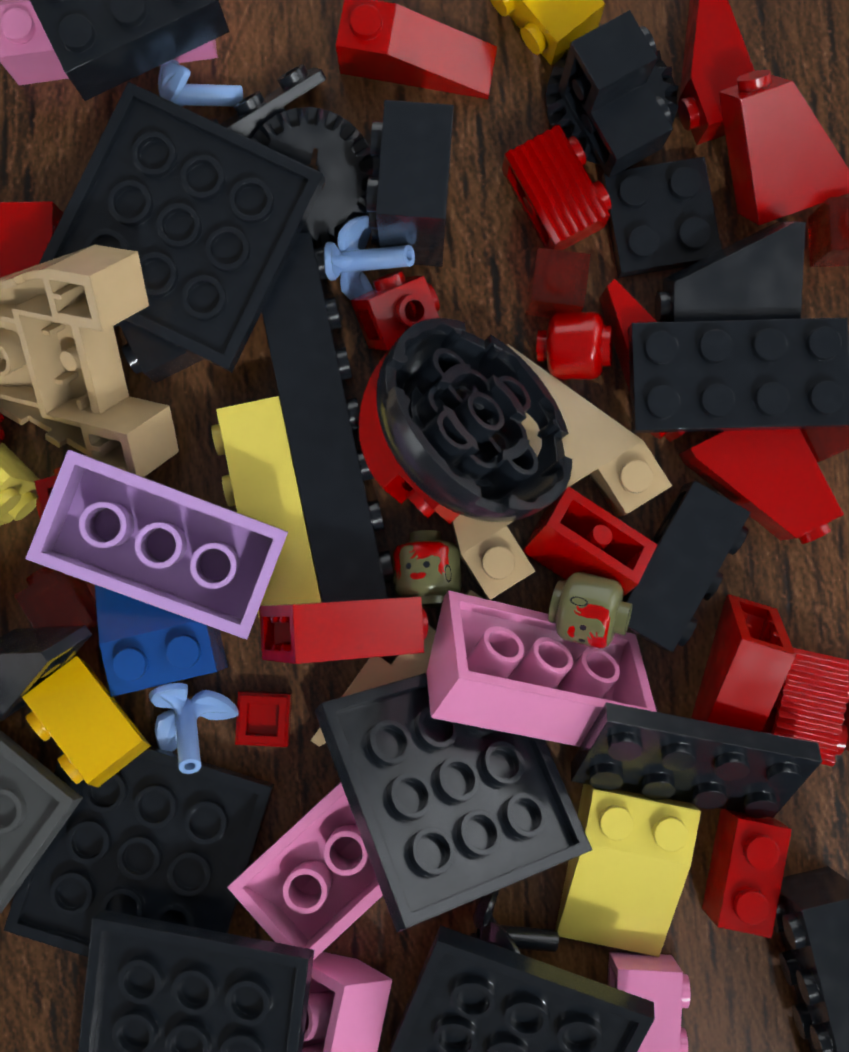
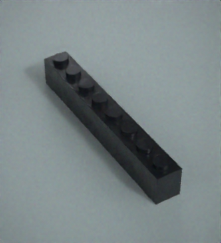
M310 232L300 233L262 310L322 602L389 598L386 583L393 582V565L389 550L379 552L375 532L385 530L379 500H368L365 481L374 479L366 464L362 449L358 450L354 430L359 429L360 410L357 397L347 399L343 380L352 378V372L346 347L336 349L333 329L342 328L336 298H326L322 280L328 278L324 268V247H314Z

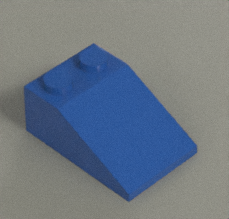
M95 585L99 646L111 697L218 672L228 667L219 629Z

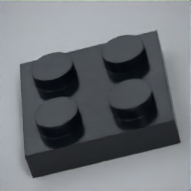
M705 156L624 169L610 178L607 177L606 173H603L601 183L606 188L612 204L611 209L608 210L610 213L608 225L618 278L688 267L722 250Z

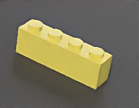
M276 396L216 409L219 424L212 425L211 430L218 456L226 455L229 475L222 476V485L228 506L236 505L237 513L288 531L260 606L322 602L280 397Z

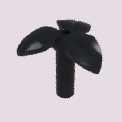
M499 890L480 898L473 914V922L477 928V933H471L470 936L521 954L519 949L557 951L559 935L556 930L500 925L494 920L493 910Z

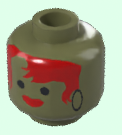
M421 530L409 533L410 541L398 545L392 553L394 592L399 598L421 597L422 608L442 607L443 598L448 590L459 593L462 588L459 548L453 542L441 540L440 531Z
M575 572L568 577L566 582L560 580L557 582L549 607L548 621L556 624V632L560 638L604 649L610 645L615 633L626 635L633 604L623 601L624 591L620 582L585 572Z

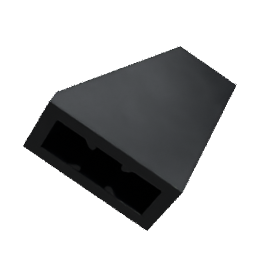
M778 221L664 278L663 291L657 292L655 296L656 321L801 319L806 222Z

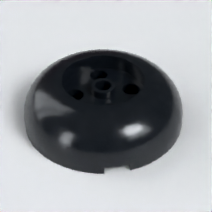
M446 318L420 321L409 327L396 340L387 353L379 372L376 393L377 412L380 426L390 451L403 471L424 493L440 505L465 517L487 522H510L538 513L553 503L564 492L571 477L573 460L565 456L562 438L569 434L566 423L547 387L517 353L492 335L483 340L466 332L465 322ZM526 413L533 418L540 430L537 436L542 439V447L538 456L529 445L530 440L527 439L526 430L521 423L527 418Z

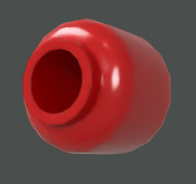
M596 312L554 313L549 320L547 330H538L536 342L538 362H547L549 373L556 379L598 378L603 371V366L612 365V325H604L602 316Z

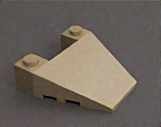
M93 245L0 278V413L20 425L30 421L48 432L45 434V440L58 448L67 443L86 454V456L145 477L177 454L179 449L170 406L129 396L114 332V325L149 306L138 251Z
M507 344L542 380L554 398L566 423L569 434L562 438L565 456L573 459L571 477L566 488L589 475L614 516L618 518L627 515L672 486L644 440ZM526 413L527 418L521 423L526 430L527 439L530 440L529 445L538 456L542 447V439L537 436L540 430L534 419ZM459 515L451 523L456 545L459 548L460 558L486 599L491 600L536 572L507 525L514 521L487 522Z

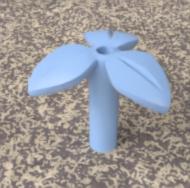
M174 59L162 64L160 67L158 79L159 96L181 107L184 105L233 107L243 99V88L241 85L186 84L191 71Z
M369 216L355 217L348 221L338 233V247L334 242H327L324 247L325 273L330 281L336 280L340 275L341 292L350 300L373 291L367 276L362 271L411 267L415 261V253L411 245L365 249L371 233V229H369Z
M169 683L159 686L150 691L149 699L154 706L170 708V710L161 713L156 719L155 737L158 747L161 750L171 752L177 748L179 770L185 774L195 773L201 768L197 727L198 717L201 716L209 720H225L238 716L239 710L228 697L215 691L203 690L189 699L187 698L188 684Z

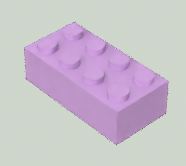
M67 450L25 559L247 640L288 531L81 453Z

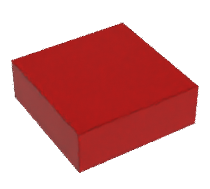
M239 691L237 701L239 714L236 719L235 745L288 747L290 745L292 693Z

